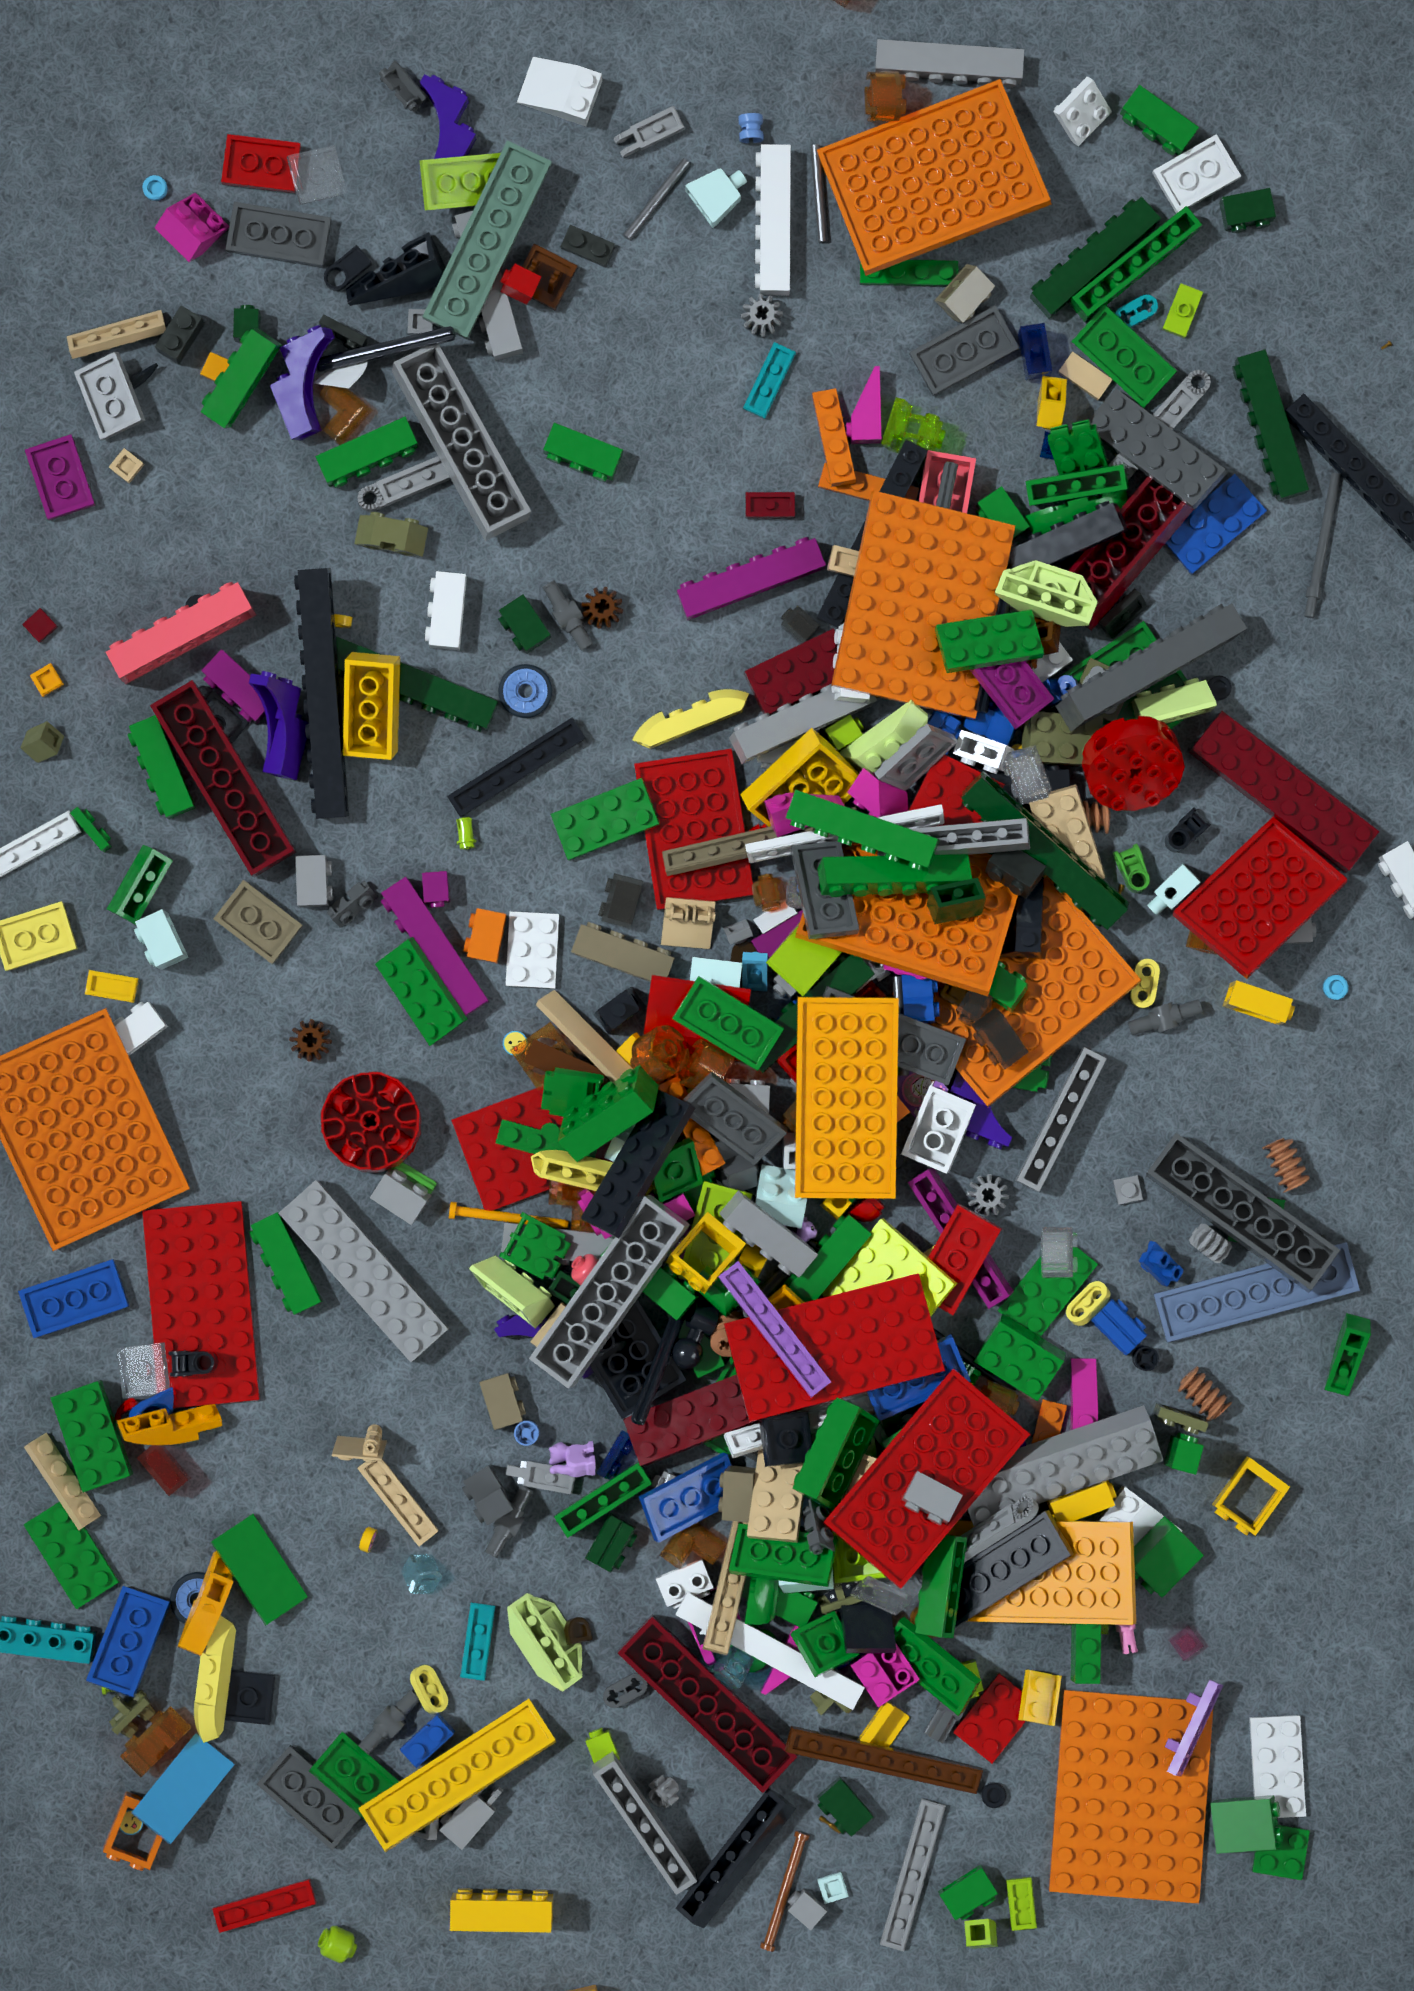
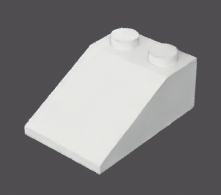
M533 57L517 103L587 126L602 83V74L578 65Z
M930 1085L901 1154L946 1174L949 1173L976 1104Z
M1122 1485L1116 1493L1117 1497L1113 1498L1115 1506L1103 1510L1096 1521L1133 1522L1135 1546L1164 1516Z

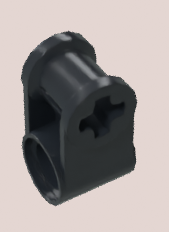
M1195 807L1166 835L1165 846L1171 852L1182 851L1211 826L1209 822L1206 823L1196 813L1197 809ZM1173 834H1178L1182 837V846H1176L1172 843L1171 838Z
M169 1351V1356L172 1357L170 1377L207 1374L216 1370L218 1366V1357L211 1351ZM203 1355L208 1356L211 1360V1366L208 1369H203L200 1366V1359Z

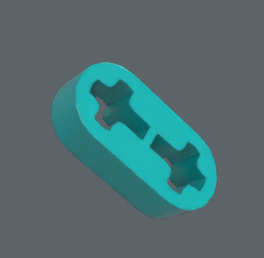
M1143 295L1120 307L1116 314L1121 317L1122 312L1125 315L1133 312L1134 315L1130 317L1128 323L1132 328L1151 318L1158 309V303L1153 296ZM1142 301L1152 303L1151 312L1143 310L1138 313L1137 309L1142 307Z

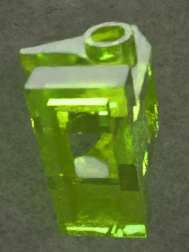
M896 397L881 444L887 450L896 453L899 451L901 442L905 440L917 443L916 445L926 450L935 451L936 448L941 449L946 430L942 429L943 422L939 421L940 417L930 413H926L925 416L911 413L912 406L905 399ZM909 422L921 424L918 434L906 432Z

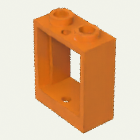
M126 1791L103 1846V1852L106 1853L107 1858L113 1861L120 1862L122 1859L130 1862L129 1866L134 1869L143 1871L146 1868L150 1870L162 1841L159 1835L156 1834L147 1859L112 1846L127 1808L135 1809L143 1799L141 1796Z

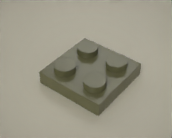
M1156 1403L1153 1411L1158 1416L1157 1420L1161 1423L1173 1427L1175 1423L1182 1424L1181 1428L1185 1431L1197 1435L1199 1430L1206 1432L1209 1424L1203 1418Z

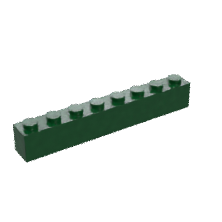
M336 636L339 677H344L345 659L351 652L379 654ZM400 662V701L412 705L413 701L422 705V710L431 714H435L436 711L444 713V718L454 723H458L459 720L468 723L467 728L481 733L482 729L488 731L499 704L497 700Z
M984 771L963 791L961 797L963 805L971 812L975 810L981 816L982 822L1027 819L1030 849L1021 851L1045 865L1043 877L1046 878L1048 876L1060 893H1067L1079 910L1087 911L1091 915V920L1097 926H1103L1108 930L1128 910L1129 902Z

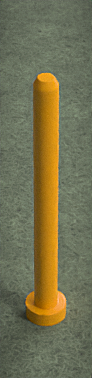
M451 1201L449 1219H455V1216L519 1224L522 1218L520 1217L521 1214L488 1211L457 1206V1202ZM529 1215L552 1228H568V1221L566 1219Z

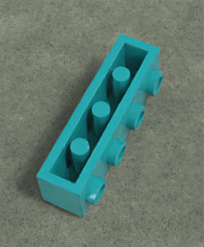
M1 1616V1653L86 1664L93 1662L97 1632L91 1631L90 1626L76 1625V1629L66 1628V1623L51 1622V1626L41 1625V1620L27 1618L26 1622H18L15 1616Z

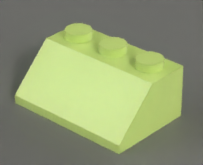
M1198 678L1187 680L1184 682L1185 686L1175 688L1174 684L1160 688L1161 692L1151 694V691L1141 692L1132 701L1136 719H1138V716H1150L1164 723L1211 712L1217 704L1207 681L1199 682Z
M495 1255L473 1264L469 1268L483 1288L535 1329L555 1307L550 1300L552 1295L545 1288L540 1286L537 1289L532 1285L534 1281L524 1272L521 1275L515 1271L516 1266L505 1259L502 1261Z

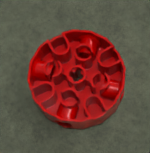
M1138 716V719L1124 721V718L1111 721L1092 735L1085 744L1082 753V768L1090 794L1101 805L1115 811H1135L1158 805L1161 800L1168 797L1178 787L1185 768L1182 752L1175 733L1166 723L1150 716Z
M382 1072L359 1073L343 1079L329 1092L321 1110V1132L328 1149L345 1166L360 1172H384L399 1166L414 1151L421 1135V1112L413 1094L398 1079ZM376 1117L375 1121L377 1124L367 1128L366 1120L368 1118L372 1120Z

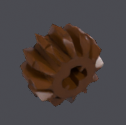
M607 587L603 588V594H599V590L594 588L595 597L589 593L585 595L586 599L590 602H582L581 606L588 609L582 615L583 617L591 616L588 620L589 625H592L597 620V629L602 628V622L606 623L607 628H611L610 619L618 623L619 618L615 614H623V609L616 607L622 604V599L613 600L617 592L612 591L608 596ZM601 602L606 603V607L609 606V610H604V613H599V609H595L596 606L601 605Z
M313 1019L309 1021V1028H307L304 1021H301L302 1031L297 1028L292 1029L294 1033L298 1034V1038L290 1037L289 1041L297 1042L298 1044L293 1046L291 1050L294 1052L301 1049L298 1054L300 1059L307 1052L308 1062H312L313 1053L318 1060H321L320 1050L324 1053H329V1050L323 1047V1045L332 1044L331 1039H324L325 1036L331 1033L330 1030L320 1032L324 1027L322 1022L314 1029L315 1021ZM309 1034H313V1037L317 1039V1043H313V1047H309V1044L304 1042L305 1037L309 1038Z

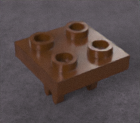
M533 244L522 265L523 268L541 276L532 299L555 311L578 266L536 244Z

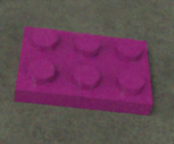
M72 434L25 449L45 514L49 521L95 506Z
M1026 661L970 670L1015 729L1054 700V697Z

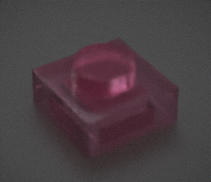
M1189 1625L1168 1640L1183 1661L1204 1647Z

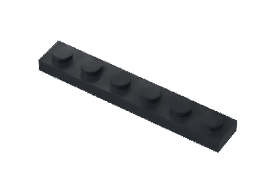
M572 717L447 797L461 818L586 738Z

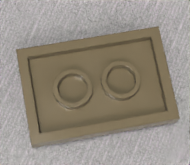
M245 880L241 882L213 918L272 965L303 927L301 923Z

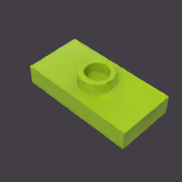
M1180 283L1162 330L1185 339L1203 292Z
M1032 1878L1006 1879L1011 1930L1037 1928Z

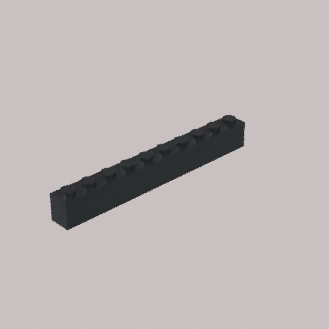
M331 568L298 570V575L294 576L295 589L299 590L300 600L296 601L297 615H301L302 625H298L299 640H303L304 649L300 650L301 665H305V675H302L303 690H307V700H304V713L309 716V724H306L305 732L306 738L310 739L311 749L307 750L308 763L312 764L313 774H309L310 788L314 789L315 797L311 799L312 813H316V819L349 816L345 756H343V724Z

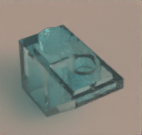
M732 1646L729 1648L727 1655L722 1654L717 1658L711 1672L728 1689H738L742 1686L754 1658L748 1653Z

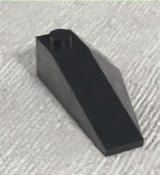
M428 232L401 247L404 253L395 260H392L390 257L382 261L384 264L379 272L369 271L347 287L348 304L350 306L436 288L446 267L431 234Z
M1042 877L1027 899L1018 895L1000 957L1041 958L1044 877Z

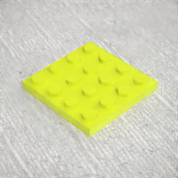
M882 1218L870 1231L872 1235L821 1294L823 1297H828L919 1273L931 1317L957 1283L889 1222Z

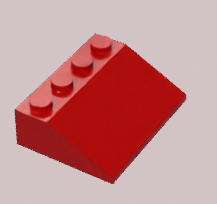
M652 975L643 1040L651 1049L740 1061L672 1019L695 981ZM714 984L749 1006L751 989Z

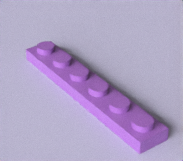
M739 1261L718 1276L810 1398L831 1383L824 1371Z

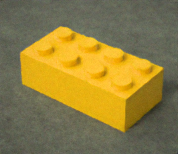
M351 652L345 659L343 756L392 760L397 754L400 656Z
M459 1888L458 1893L452 1894L450 1900V1931L551 1933L553 1894H548V1890L536 1889L533 1890V1894H523L522 1889H509L508 1893H498V1889H483V1893H473V1889Z

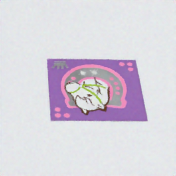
M909 1071L907 1076H897V1096L916 1118L930 1085L945 1092L949 1089L943 1083Z

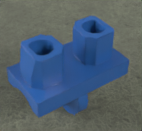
M1064 675L1059 679H1047L1042 682L1054 697V700L1047 705L1053 707L1062 701L1060 697L1078 685L1077 680L1071 675Z
M1154 1241L1149 1242L1147 1252H1144L1139 1259L1142 1269L1149 1272L1162 1286L1168 1287L1170 1281L1177 1282L1184 1271Z

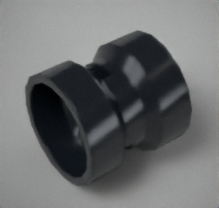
M1140 1346L1133 1352L1132 1362L1140 1370L1151 1371L1158 1365L1159 1355L1152 1347Z

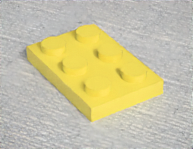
M62 901L0 920V956L5 971L78 949Z

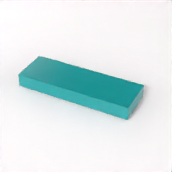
M776 342L773 343L744 404V410L763 419L766 418L796 355L795 351Z
M474 1602L470 1604L461 1678L485 1681L496 1605Z

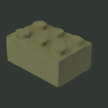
M1037 712L1023 723L1021 763L1082 767L1084 746L1092 735L1103 727V716H1098L1070 732L1060 713Z

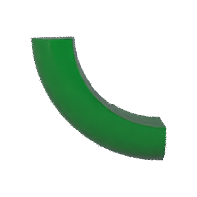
M1126 490L1102 493L1090 498L1083 497L1067 502L1068 504L1056 507L1051 506L1026 515L1025 519L1033 534L1040 531L1042 534L1051 531L1050 527L1062 521L1067 524L1074 520V515L1083 511L1089 514L1096 510V505L1105 501H1109L1110 504L1117 503L1119 509H1121L1128 501Z
M752 1577L756 1578V1580H750L745 1624H766L774 1620L776 1616L780 1589L779 1580Z

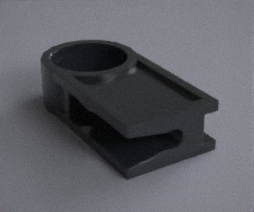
M356 245L326 269L324 282L330 290L341 291L372 265V262ZM333 270H341L346 278L342 285L335 287L328 283V274Z

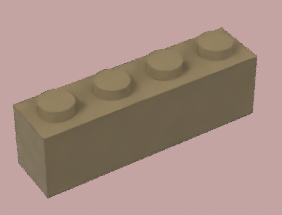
M590 922L586 926L581 924L571 950L572 954L651 982L652 975L669 976L675 960L674 957L670 956L672 952L659 947L654 951L647 948L648 943L638 939H634L632 943L624 940L625 935L612 930L610 934L600 931L601 926Z

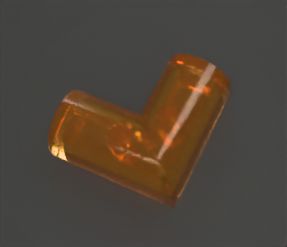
M325 385L319 395L337 411L322 431L338 445L344 444L373 411L371 407L349 388Z
M697 1522L672 1535L659 1556L679 1570L692 1551L713 1565L726 1547L727 1542Z

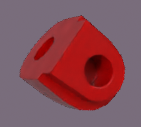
M860 1198L849 1208L848 1213L858 1221L870 1222L883 1214L882 1210L885 1206L879 1198Z

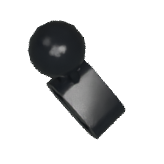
M698 1291L695 1294L699 1298L690 1307L686 1316V1326L690 1328L686 1338L677 1341L672 1350L675 1364L682 1369H692L702 1361L703 1349L700 1342L704 1335L710 1336L713 1333L718 1322L719 1310Z

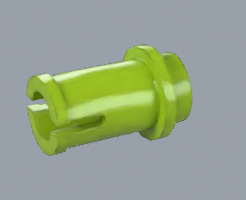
M472 818L456 819L459 837L457 845L462 850L475 848L474 843H476V839L473 838Z

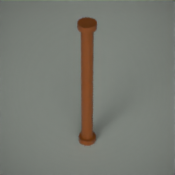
M795 1831V1843L765 1940L760 1945V1948L767 1951H775L776 1946H774L776 1935L805 1841L809 1840L810 1837L809 1834Z

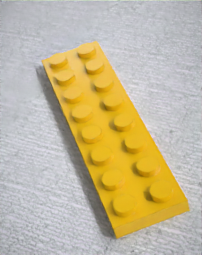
M527 1699L358 1809L383 1850L387 1852L556 1743V1740L530 1699Z

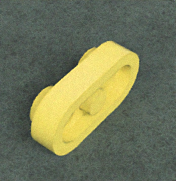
M1143 959L1134 968V972L1141 979V982L1130 991V1000L1138 1008L1151 1006L1156 998L1160 968L1152 959ZM1144 967L1150 968L1151 974L1149 976L1142 974ZM1140 991H1144L1147 994L1146 1000L1142 1001L1138 998Z
M1099 1281L1088 1284L1067 1306L1066 1315L1068 1319L1077 1326L1087 1324L1108 1303L1110 1299L1109 1289L1104 1283Z
M421 1665L413 1669L410 1675V1682L424 1710L430 1714L444 1711L448 1705V1696L435 1670L428 1665ZM419 1676L423 1677V1683H421ZM431 1698H433L435 1701L434 1705H432L430 1701Z

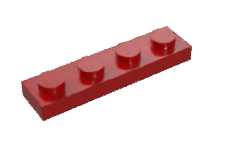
M309 1878L213 1907L212 1910L218 1931L221 1933L315 1905L317 1902Z

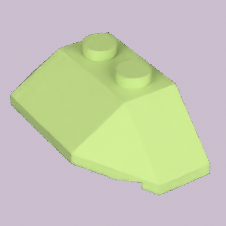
M1037 560L1019 565L1013 569L1004 570L995 591V595L1016 610H1032L1034 617L1050 622L1054 621V623L1065 627L1088 626L1098 604L1082 575Z
M910 700L909 703L904 704L839 753L857 772H861L863 768L875 772L885 760L892 757L898 751L902 744L908 742L919 728L928 723V714Z
M526 1593L507 1607L510 1634L538 1677L562 1692L582 1678L581 1643L567 1645L564 1633L566 1620L554 1603Z

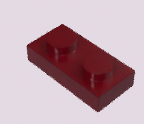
M745 492V518H795V492Z

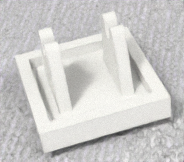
M1086 77L1076 88L1071 90V94L1060 105L1054 108L1053 112L1070 140L1079 146L1112 111L1094 80Z

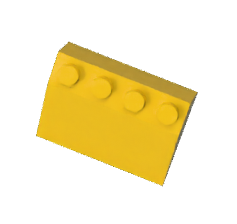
M811 728L740 795L747 809L770 827L771 824L765 800L771 799L776 795L794 793L796 789L807 794L840 796L845 804L852 797L847 792L859 773L825 738Z

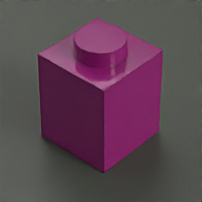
M448 872L422 873L424 903L430 904V908L445 907V903L450 902Z

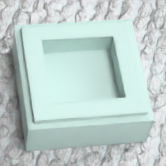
M841 1872L817 1879L825 1904L849 1897Z

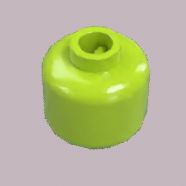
M335 1925L329 1929L325 1928L318 1941L321 1955L338 1963H343L347 1958H352L356 1952L357 1944L354 1943L355 1937L352 1932Z

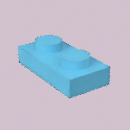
M743 952V988L751 989V991H767L768 964L766 962L768 960V953Z

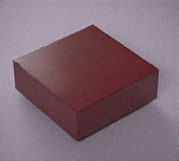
M41 608L22 624L39 643L58 627Z

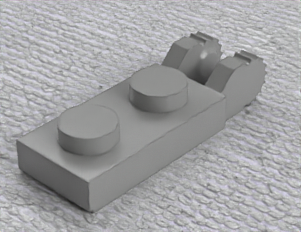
M672 106L630 126V129L615 136L614 141L616 144H619L634 136L636 143L620 151L622 157L625 158L685 130V127L675 107Z

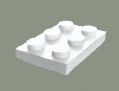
M1217 134L1152 172L1176 214L1185 206L1189 208L1241 178L1239 171Z
M510 912L506 986L555 989L559 914Z

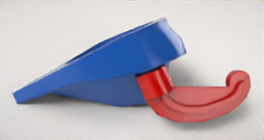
M168 1388L140 1403L135 1398L127 1399L118 1408L115 1414V1421L120 1420L121 1415L128 1410H131L129 1417L166 1408L168 1415L172 1414L174 1403L173 1388Z

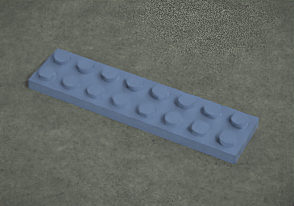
M1347 1242L1334 1245L1340 1249V1252L1310 1293L1266 1263L1153 1294L1166 1342L1360 1291Z

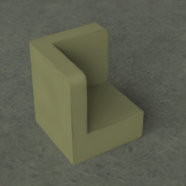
M46 721L26 732L20 749L35 762L39 763L58 754L64 735Z

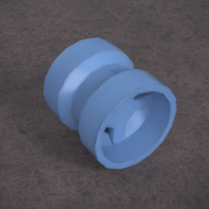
M759 113L739 115L738 122L742 129L739 133V141L741 143H749V138H753V143L762 142L764 134L760 128L763 124V115Z
M531 1420L521 1421L514 1430L516 1441L524 1446L534 1444L539 1437L538 1425Z

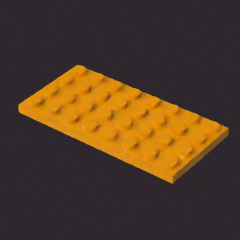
M797 997L795 1198L896 1199L898 997Z
M958 1520L947 1534L961 1536L975 1526H973L972 1520ZM1055 1521L1074 1555L966 1622L1136 1624L1133 1522Z

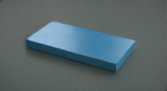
M195 1733L131 1813L168 1844H171L235 1764L208 1742L203 1743L200 1736Z

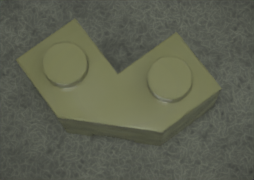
M371 512L370 515H360L354 544L371 550H389L404 556L423 557L428 528L419 525V521L415 519L405 518L403 521L387 518L382 513Z

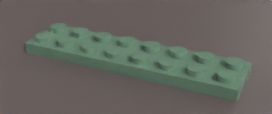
M507 140L422 316L424 320L441 328L451 326L454 328L456 335L468 340L552 165V161Z

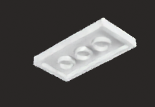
M1300 1715L1249 1717L1254 1797L1274 1795L1275 1802H1279L1280 1817L1277 1818L1306 1816Z

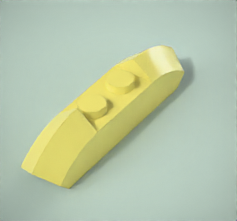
M732 689L716 690L708 693L709 702L706 703L704 699L691 705L692 709L683 712L682 708L669 713V718L665 719L662 712H659L642 724L632 740L651 749L742 713L749 693Z
M545 1150L531 1156L533 1170L539 1177L597 1191L613 1162L589 1156L576 1162L567 1151ZM652 1184L647 1190L645 1196H647L653 1190Z
M221 1615L200 1656L194 1703V1720L197 1732L203 1743L219 1738L224 1730L236 1629L233 1623Z

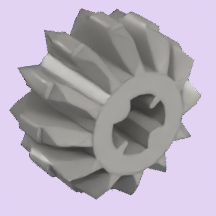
M759 294L758 301L750 297L749 302L751 305H743V310L746 313L741 314V319L748 320L744 323L745 329L753 326L751 330L752 335H755L757 330L760 329L761 337H765V329H768L773 334L775 332L773 325L780 327L781 321L777 318L782 317L783 312L777 310L780 307L779 302L771 305L772 296H768L767 300L763 301V294ZM762 310V313L766 311V319L762 320V317L758 319V311Z
M987 1174L986 1183H984L981 1176H978L979 1186L973 1182L969 1184L976 1191L966 1192L967 1196H975V1199L969 1201L968 1205L979 1204L974 1210L975 1213H979L982 1207H984V1216L989 1215V1208H991L994 1215H997L998 1209L996 1205L1003 1209L1006 1207L1000 1199H1009V1195H1001L1000 1191L1006 1190L1007 1185L997 1187L1001 1178L997 1177L991 1183L992 1175ZM989 1188L993 1191L991 1195L994 1199L985 1202L983 1201L984 1195L982 1191L984 1189L988 1191Z
M1200 1224L1192 1232V1236L1189 1239L1191 1245L1215 1263H1221L1228 1256L1232 1248L1228 1240L1207 1224Z

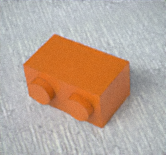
M479 908L476 909V914L471 913L469 928H473L471 938L466 937L464 952H468L467 958L497 964L507 918L506 914Z

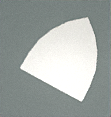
M368 361L329 370L318 378L314 384L350 388L364 373Z

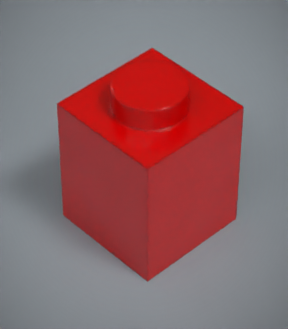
M514 264L510 270L505 269L500 279V282L503 283L500 292L527 305L534 295L541 276Z

